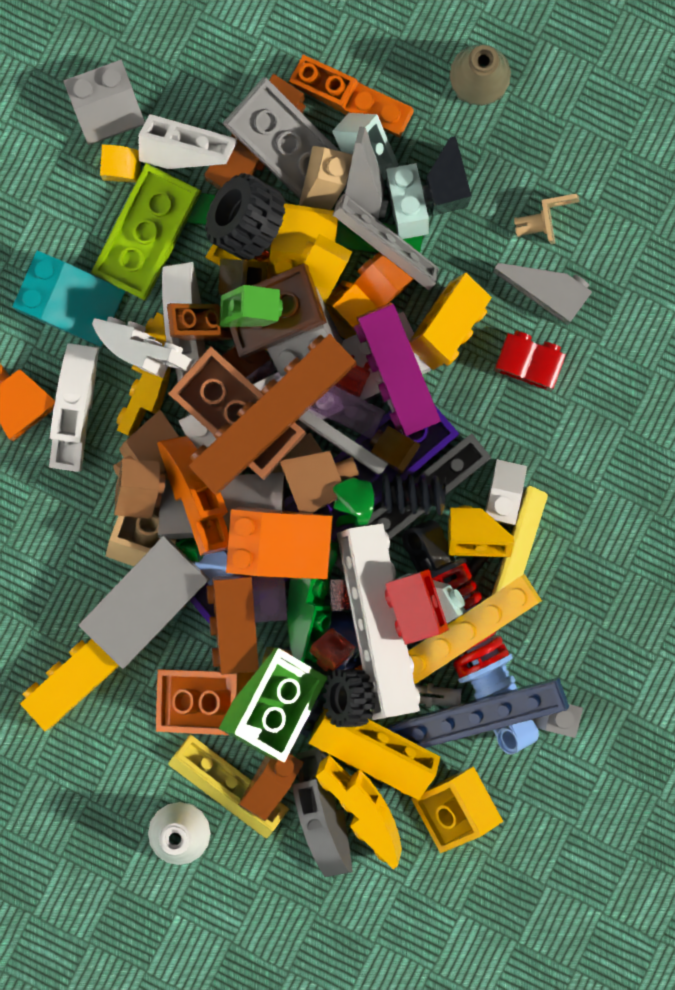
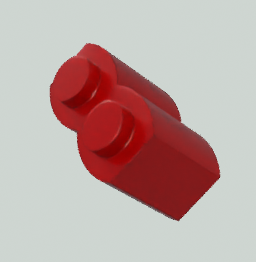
M515 331L514 335L508 333L493 371L550 392L554 390L566 354L560 352L561 347L544 341L543 345L536 344L531 341L532 336L520 331Z

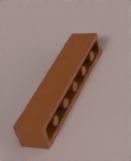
M331 334L325 338L319 335L307 347L310 352L302 360L296 357L284 368L287 374L277 382L275 379H272L260 391L263 396L255 404L249 401L237 412L240 418L230 426L228 423H225L213 435L216 440L208 448L202 445L190 456L193 462L189 467L215 495H218L357 365L352 356Z

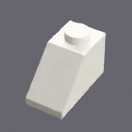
M497 459L485 512L499 524L513 527L516 524L527 466Z

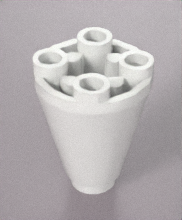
M183 802L167 804L158 810L150 821L148 831L150 846L155 854L165 862L176 865L191 863L199 858L209 845L211 834L209 822L203 812L193 804ZM178 833L181 836V842L178 845L171 844L170 834Z

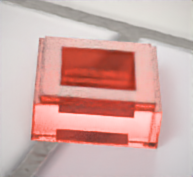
M330 579L331 611H350L351 606L346 580Z

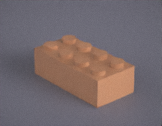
M212 347L202 355L168 393L213 435L225 423H228L230 426L240 418L237 412L246 403L252 401L255 404L263 396L258 388ZM294 423L259 455L249 467L265 480L307 433Z

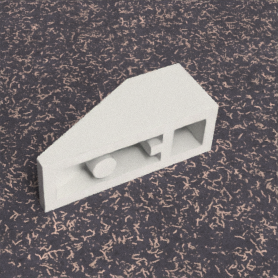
M149 114L138 135L139 161L166 169L227 164L237 144V138Z

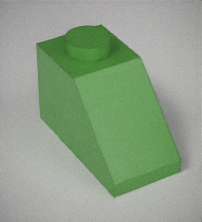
M243 285L221 295L219 327L268 326L278 322L283 309L280 290Z

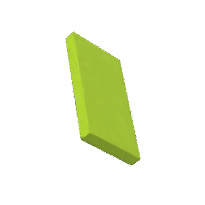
M146 163L91 274L147 301L202 191Z

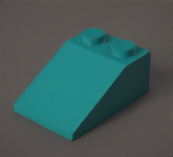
M37 250L12 307L23 315L102 348L103 342L92 325L93 320L96 318L107 321L108 317L115 318L126 291Z

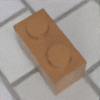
M122 458L115 490L114 515L152 518L154 507H160L161 493H164L165 474H160V462Z

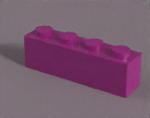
M389 303L357 316L359 324L355 325L354 329L360 343L366 342L370 354L366 355V359L372 373L378 371L382 383L378 384V388L384 402L389 400L391 402L394 412L389 415L395 430L402 429L403 434L407 436L441 422L394 304Z

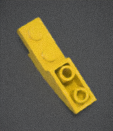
M157 312L154 318L148 320L145 326V333L156 338L155 341L160 342L162 347H164L166 342L164 316ZM134 365L131 369L142 375L140 380L136 379L133 382L129 395L132 396L127 408L123 407L117 417L116 423L119 425L117 431L131 436L139 429L146 411L154 414L160 411L168 387L171 367H167L164 377L161 378Z
M328 755L320 762L315 776L319 784L326 791H330L347 812L354 814L350 827L359 840L365 841L374 850L379 860L386 862L392 869H395L399 864L402 847L395 820L385 800L370 779L360 769L350 776Z

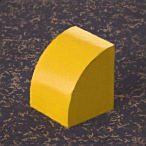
M102 144L100 167L102 180L136 183L141 170L139 150L124 146Z

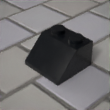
M456 136L449 138L427 175L425 185L422 186L426 208H430L432 216L467 208L472 197Z

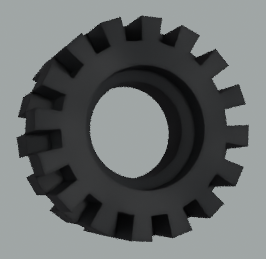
M359 669L334 670L332 675L327 677L329 682L324 684L327 693H323V698H326V703L323 706L324 709H328L326 713L327 719H331L330 723L336 725V727H361L369 722L368 719L373 716L370 709H375V703H372V698H376L375 692H371V689L374 688L373 682H368L370 676L365 674L364 670Z

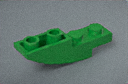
M334 540L330 542L328 579L291 578L287 614L292 656L309 667H318L324 652L323 646L327 630L331 625V615L334 606L324 603V600L329 591L332 569L337 560L339 544Z

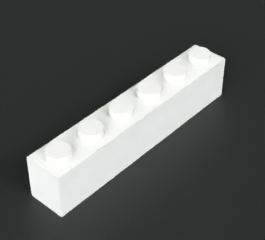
M383 523L346 529L337 533V539L362 668L365 674L370 676L368 682H373L374 688L371 689V692H375L376 698H372V703H375V709H370L373 713L372 720L420 711V694L415 687L412 674L414 663L411 656H409L408 648L404 644L403 638H400L396 632L395 620L397 619L393 608L388 606L385 598V590L387 589L385 583L395 580L396 577L395 567L390 561L388 551L390 546L389 536L384 530Z

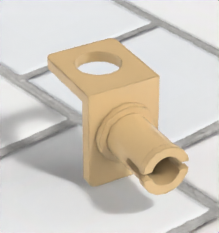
M577 194L544 199L542 200L543 210H541L540 214L515 217L514 224L516 225L517 237L544 232L547 234L549 243L555 244L550 208L580 202L579 196Z

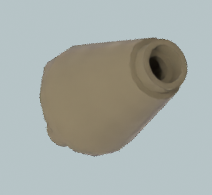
M476 44L466 47L456 55L451 64L450 81L452 89L457 94L459 100L480 106L494 103L504 96L510 84L511 70L508 60L501 51L490 45ZM483 62H485V65H486V66L483 67V66H480V65H481Z

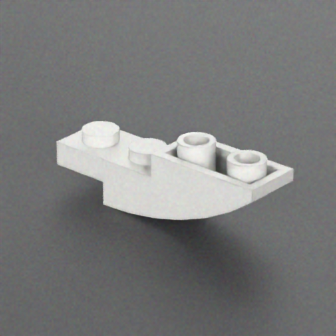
M194 262L164 266L162 272V300L166 342L183 348L182 354L193 359L190 369L206 352L204 341L184 340L170 336L167 304H201ZM176 369L178 382L188 371Z
M108 317L107 321L94 318L92 325L104 345L122 360L161 378L164 377L167 367L189 371L193 359L182 354L183 348L165 342L164 347H162L160 342L155 341L156 338L145 333L146 327L128 321V324L125 325V322L113 317Z
M67 344L51 423L50 439H52L49 468L75 472L82 471L88 415L93 403L99 347Z

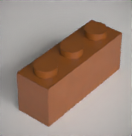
M241 574L212 577V585H207L208 604H214L215 616L209 617L210 634L217 637V648H212L213 667L219 666L221 675L256 672L259 669L252 577L251 575Z

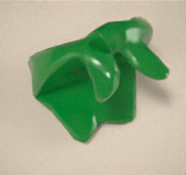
M354 477L336 484L333 487V491L338 500L334 501V509L349 513L348 515L340 516L336 521V526L354 524L355 528L366 526L372 516L374 507L372 484L369 481L359 480Z

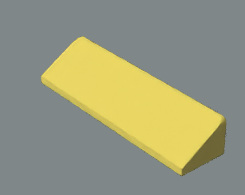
M528 486L524 490L516 524L511 532V535L514 537L511 557H503L492 595L524 574L548 497L545 492L535 487Z
M191 734L168 763L170 767L264 838H268L289 810L288 807L279 802L267 820L263 821L240 807L238 804L252 780Z

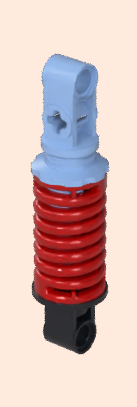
M427 520L403 532V546L409 553L417 572L429 569L433 580L449 584L453 590H458L465 601V606L463 607L466 612L480 604L478 602L481 601L482 595L480 592H473L477 585L474 581H469L472 575L466 564V558L455 559L454 556L448 555V543L441 526L436 521ZM496 632L456 657L458 659L453 663V667L459 677V683L471 682L473 684L476 700L517 689L514 683L516 681L514 676H510L509 671L506 669V664L513 656L509 654L502 637L498 635L493 636ZM533 720L493 730L500 748L510 755L535 743L539 737L538 728Z

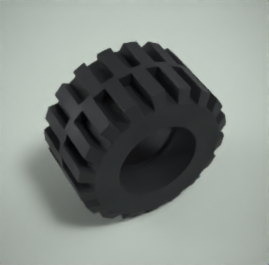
M241 173L239 176H233L217 192L209 207L205 225L207 239L212 244L242 260H251L255 256L261 255L271 245L273 239L276 238L283 222L285 200L281 192L250 174Z

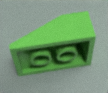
M275 648L232 701L219 729L265 756L285 762L327 677L281 649Z

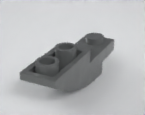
M319 749L296 753V758L304 762L298 772L300 783L292 784L299 820L310 851L324 877L351 873L353 869L344 810H336L334 795L330 791L323 789L315 777L320 762L328 756V753L322 752Z

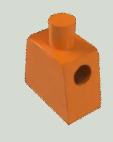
M0 363V424L7 437L15 441L54 410L55 400L21 369L10 376Z

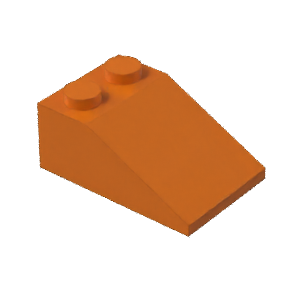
M242 506L231 509L226 573L264 577L328 579L333 515Z
M157 669L156 732L228 735L221 731L219 727L232 701L256 672L221 675L220 671Z

